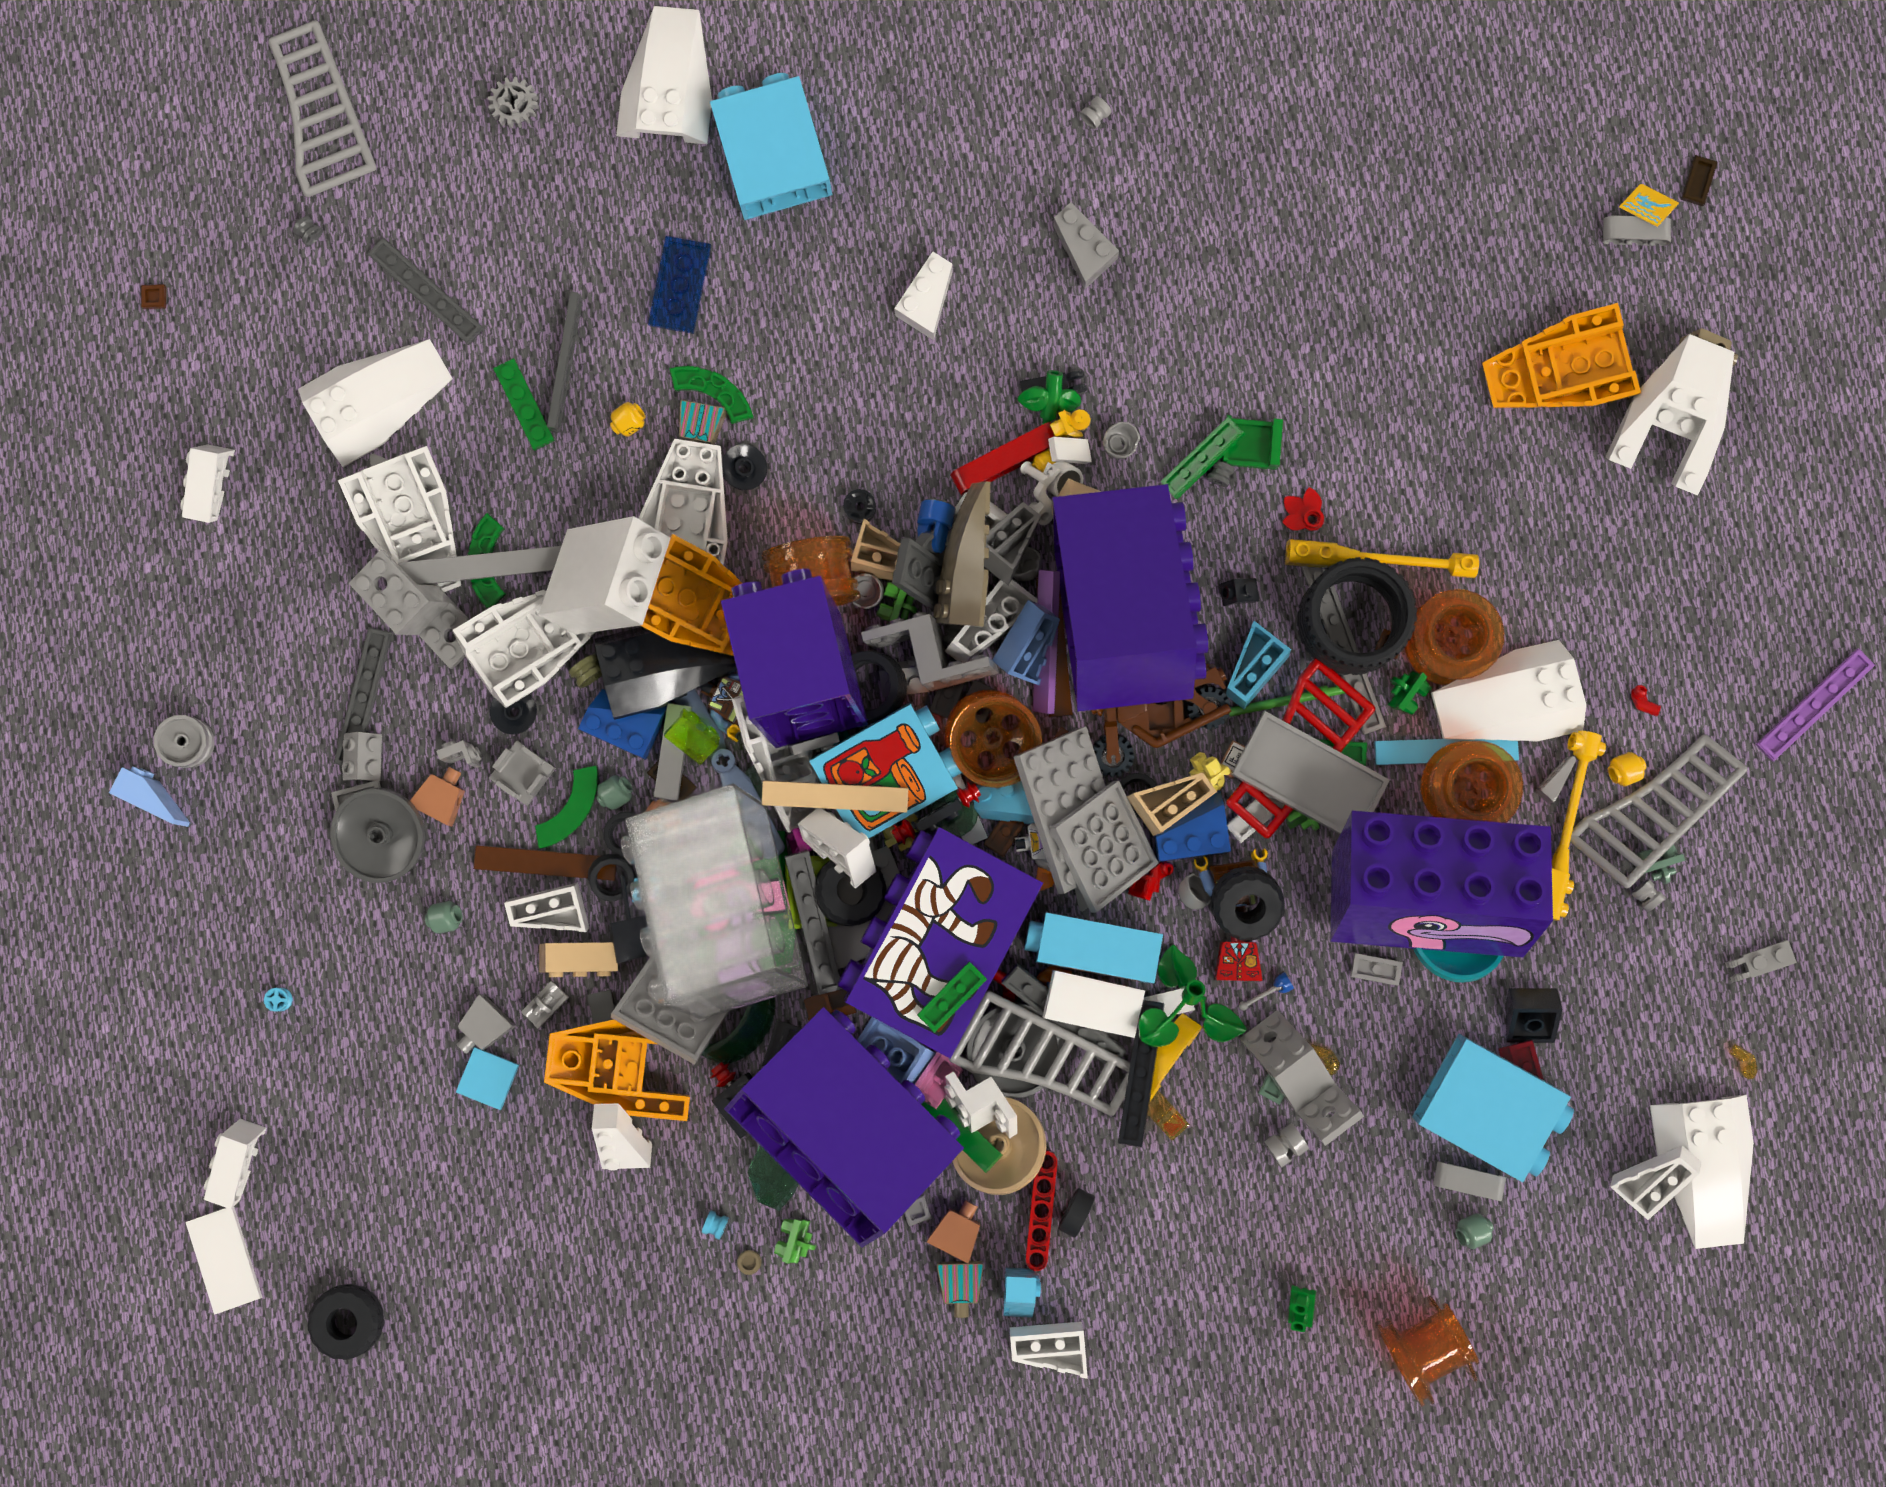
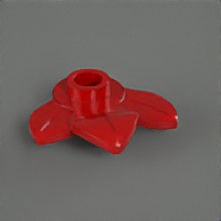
M1309 487L1303 498L1286 496L1284 498V508L1289 515L1282 523L1293 531H1299L1304 528L1308 531L1320 529L1324 523V515L1320 511L1322 500L1319 494ZM1314 516L1316 523H1310L1308 517Z

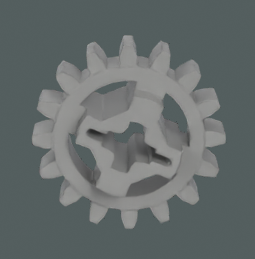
M506 77L505 84L503 85L498 81L497 85L499 88H491L494 96L488 97V101L491 103L488 108L490 112H493V118L495 120L499 119L502 126L507 122L509 128H513L514 123H517L519 128H521L523 121L529 124L528 117H536L533 109H539L538 103L535 102L538 100V96L534 93L533 86H528L525 79L519 83L517 77H514L513 82H510ZM512 96H513L514 99H515V101H514V102H515V104H514L515 109H514L513 106H512V101H513V100H512Z

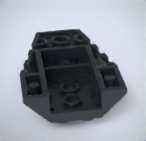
M644 627L594 639L614 720L660 709L668 705L669 701L677 697L680 699L686 696L687 692L697 687L702 688L708 685L709 681L717 677L720 679L737 671L735 659L732 655L671 642Z

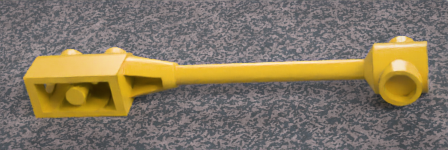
M1289 539L1286 543L1285 565L1328 568L1339 561L1344 562L1349 558L1361 557V559H1364L1366 557L1386 564L1448 569L1451 576L1476 578L1479 569V556L1476 554L1453 553L1449 559L1366 553L1331 542Z
M1589 731L1572 732L1567 744L1568 749L1573 751V755L1579 761L1559 847H1557L1552 858L1553 920L1559 921L1560 917L1567 915L1569 905L1564 903L1565 894H1571L1574 888V881L1569 880L1568 848L1588 762L1596 760L1597 756H1602L1606 749V744L1601 742L1602 736Z

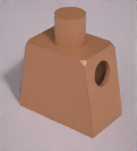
M448 767L443 778L431 774L410 802L417 810L452 827L465 792L455 786L461 773Z
M965 1200L959 1212L949 1208L928 1237L927 1243L969 1263L980 1223L972 1219L978 1206Z

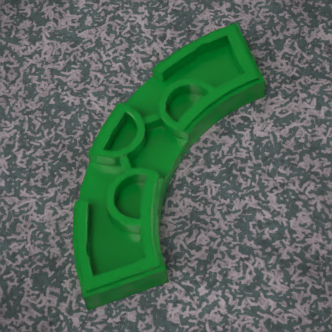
M694 366L669 368L676 392L690 390L711 396L725 408L731 424L754 418L752 410L742 392L724 376L714 371Z
M488 513L484 515L475 528L468 555L493 553L499 536L505 530ZM495 577L471 580L476 595L487 609L496 605L506 595L498 585Z
M597 766L573 770V789L564 808L547 822L535 825L539 849L550 847L568 838L586 820L597 795Z

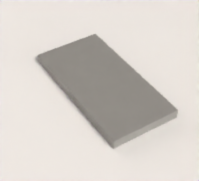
M1266 711L1262 713L1231 773L1232 776L1339 835L1352 810L1374 812L1390 781L1388 778Z

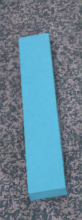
M1427 739L1374 742L1375 765L1519 760L1518 741Z

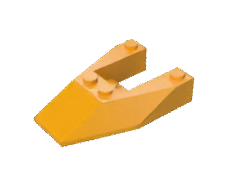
M614 1019L550 1033L544 1083L593 1105L619 1103L629 1116L687 1121L690 1095L642 1090L647 1043H657Z

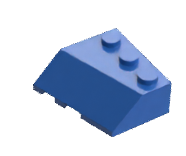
M601 689L587 708L578 729L647 760L665 721L667 705L660 709L614 720L606 689Z
M1220 790L1165 831L1154 835L1158 862L1231 852L1225 807Z

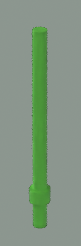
M1325 685L1318 687L1329 697L1345 694L1338 686L1328 687ZM1303 692L1299 702L1316 700L1317 698L1310 692ZM1292 695L1249 703L1245 709L1240 706L1231 707L1232 712L1229 713V717L1286 706L1289 704Z

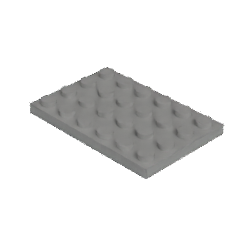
M1086 726L1013 756L1058 894H1065L1078 886L1050 828L1106 787Z

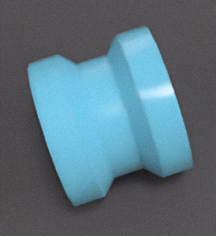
M272 988L267 991L264 997L266 1008L274 1012L287 1010L293 1001L291 992L285 988Z
M710 1210L702 1233H710L720 1240L729 1217L725 1215L722 1217L718 1216L715 1211Z

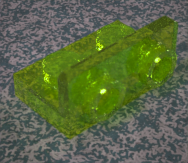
M685 708L680 712L678 719L664 733L666 739L699 765L719 746L720 741L719 733L712 726L707 727L701 722L700 717L693 711L689 712Z

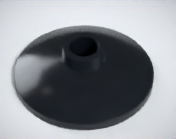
M748 444L735 445L722 458L723 477L729 485L736 489L752 490L758 487L767 475L766 459L761 451L754 446ZM739 466H745L747 471L745 473L740 472Z
M530 694L507 708L495 697L491 702V721L503 733L511 735L523 733L533 725L536 719L537 706ZM513 708H518L519 713L517 716L511 715Z

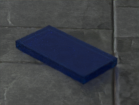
M669 236L665 237L648 321L649 326L694 334L711 244Z

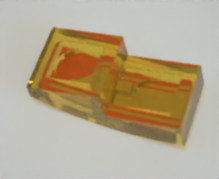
M1157 1091L1149 1103L1148 1115L1173 1141L1190 1124Z

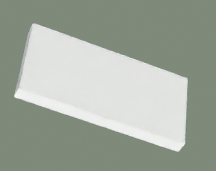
M1053 970L1042 1017L1135 1038L1145 991Z
M224 1208L186 1222L214 1315L262 1298L235 1208Z

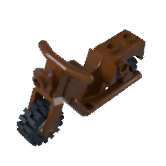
M1208 662L1206 663V678L1196 679L1193 699H1185L1189 716L1184 719L1182 700L1168 701L1165 704L1150 703L1091 710L1093 715L1097 713L1100 717L1102 714L1104 715V736H1099V739L1095 740L1093 745L1102 775H1109L1110 777L1115 775L1122 776V773H1127L1129 767L1133 765V747L1125 736L1119 735L1117 721L1153 748L1162 747L1198 728L1211 730L1213 727L1215 729L1218 728L1220 724L1223 725L1225 719L1229 718V713L1232 711L1230 700L1222 691V689L1226 688L1223 681L1227 680L1222 668H1216L1213 663L1210 665ZM1214 683L1219 685L1222 689H1220L1219 687H1215V685L1207 686L1203 684Z

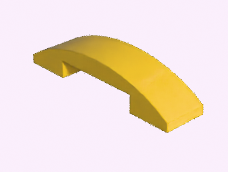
M1183 1013L1174 1022L1179 1028L1176 1039L1169 1045L1158 1047L1150 1101L1161 1087L1160 1083L1184 1049L1191 1045L1203 1028Z

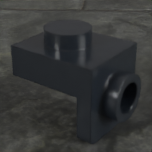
M1256 578L1232 579L1220 584L1223 606L1259 602Z

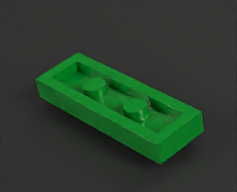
M968 962L917 1016L935 1033L987 978Z

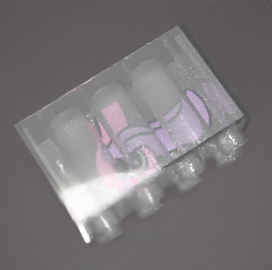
M733 783L625 819L628 835L621 838V848L629 864L635 863L638 881L632 882L630 889L636 907L639 910L645 911L648 927L641 929L640 938L646 954L649 957L654 956L658 974L651 976L650 986L657 1003H664L665 1007L698 1019H704L808 987L766 805H762L761 801Z

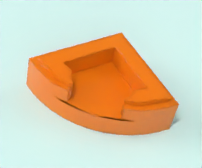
M1038 867L1036 879L1043 882L1039 891L1047 890L1055 884L1050 871Z

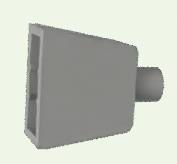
M484 994L478 995L458 1025V1028L465 1036L457 1043V1046L466 1054L475 1045L481 1050H485L511 1031L516 1024Z

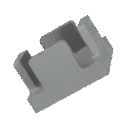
M517 740L512 748H506L492 767L495 770L489 779L513 798L528 806L556 768Z

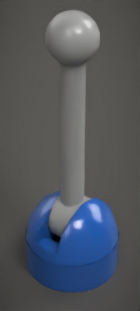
M1283 972L1275 978L1273 987L1246 1002H1240L1239 1009L1245 1011L1249 1005L1274 991L1287 993L1293 990L1294 987L1286 973Z

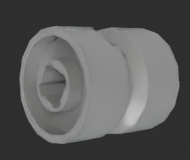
M1292 1123L1281 1129L1279 1136L1274 1134L1263 1141L1280 1168L1290 1163L1292 1156L1299 1157L1309 1150L1307 1143Z

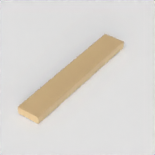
M763 780L762 805L907 813L909 788Z

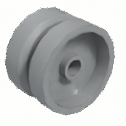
M174 715L165 719L157 727L154 734V748L157 755L165 763L175 767L195 768L200 766L211 757L214 750L215 737L211 728L204 721L187 715ZM185 738L186 743L182 745V741Z

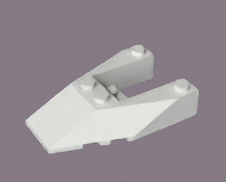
M1688 334L1665 362L1641 386V394L1633 396L1606 458L1631 469L1651 425L1690 439L1691 442L1671 484L1698 495L1708 475L1725 428L1734 352Z

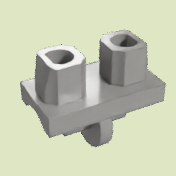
M550 981L521 1013L539 1029L569 997L553 981Z

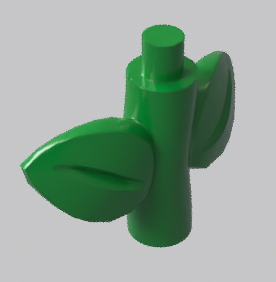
M1055 370L1047 371L1046 389L1033 386L1024 390L1017 398L1025 408L1032 411L1041 410L1040 418L1043 419L1042 425L1048 422L1052 423V420L1056 419L1058 410L1060 412L1064 410L1072 412L1081 405V397L1075 390L1062 389V372Z

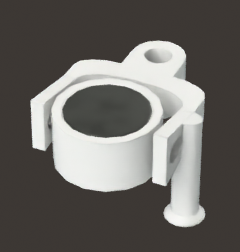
M1029 461L1024 462L1020 468L1022 474H1028L1039 481L1033 492L1039 503L1033 502L1029 507L1041 515L1040 525L1048 524L1053 518L1051 508L1053 501L1047 496L1046 490L1057 497L1068 478L1083 484L1082 472L1065 461H1059L1054 464L1048 462L1044 472L1034 468Z

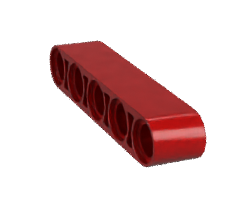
M1051 422L1045 423L954 470L950 476L960 495L963 496L965 492H968L972 483L992 482L1018 469L1024 462L1033 461L1037 454L1049 449L1048 439L1056 437L1050 426Z
M1046 1150L1045 1155H1050L1053 1158V1163L1050 1167L1040 1168L1038 1174L1033 1179L1025 1258L1027 1266L1033 1271H1041L1048 1262L1057 1173V1158L1050 1150ZM1042 1179H1046L1051 1183L1050 1189L1046 1192L1039 1191L1037 1188V1183ZM1043 1203L1048 1207V1212L1044 1216H1038L1034 1211L1035 1207ZM1037 1228H1042L1045 1230L1046 1235L1042 1240H1035L1032 1237L1033 1231ZM1033 1253H1040L1043 1256V1261L1040 1264L1034 1265L1030 1262L1029 1259Z

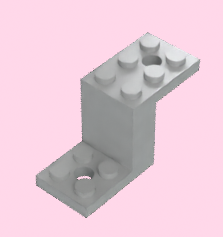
M380 550L349 582L350 586L396 635H419L450 669H453L465 658L457 639L454 642H450L447 638V633L449 630L457 628L470 619L439 586L416 584L385 550ZM381 577L387 580V587L384 590H380L378 587V580Z
M926 612L914 614L912 619L905 621L902 618L892 620L890 625L882 627L881 625H873L867 628L868 631L861 632L863 642L873 649L911 640L920 682L930 691L999 674L997 664L989 657H985V655L974 656L971 658V661L962 663V661L948 663L940 624L936 623V619L930 614H926Z
M1278 1010L1239 1038L1243 1045L1266 1069L1289 1106L1325 1146L1364 1117L1360 1109L1335 1084L1314 1048ZM1276 1037L1273 1042H1268L1269 1039ZM1335 1111L1333 1116L1326 1117L1328 1113Z

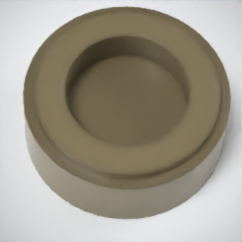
M754 1250L743 1251L737 1259L738 1269L746 1275L756 1273L762 1264L761 1256Z

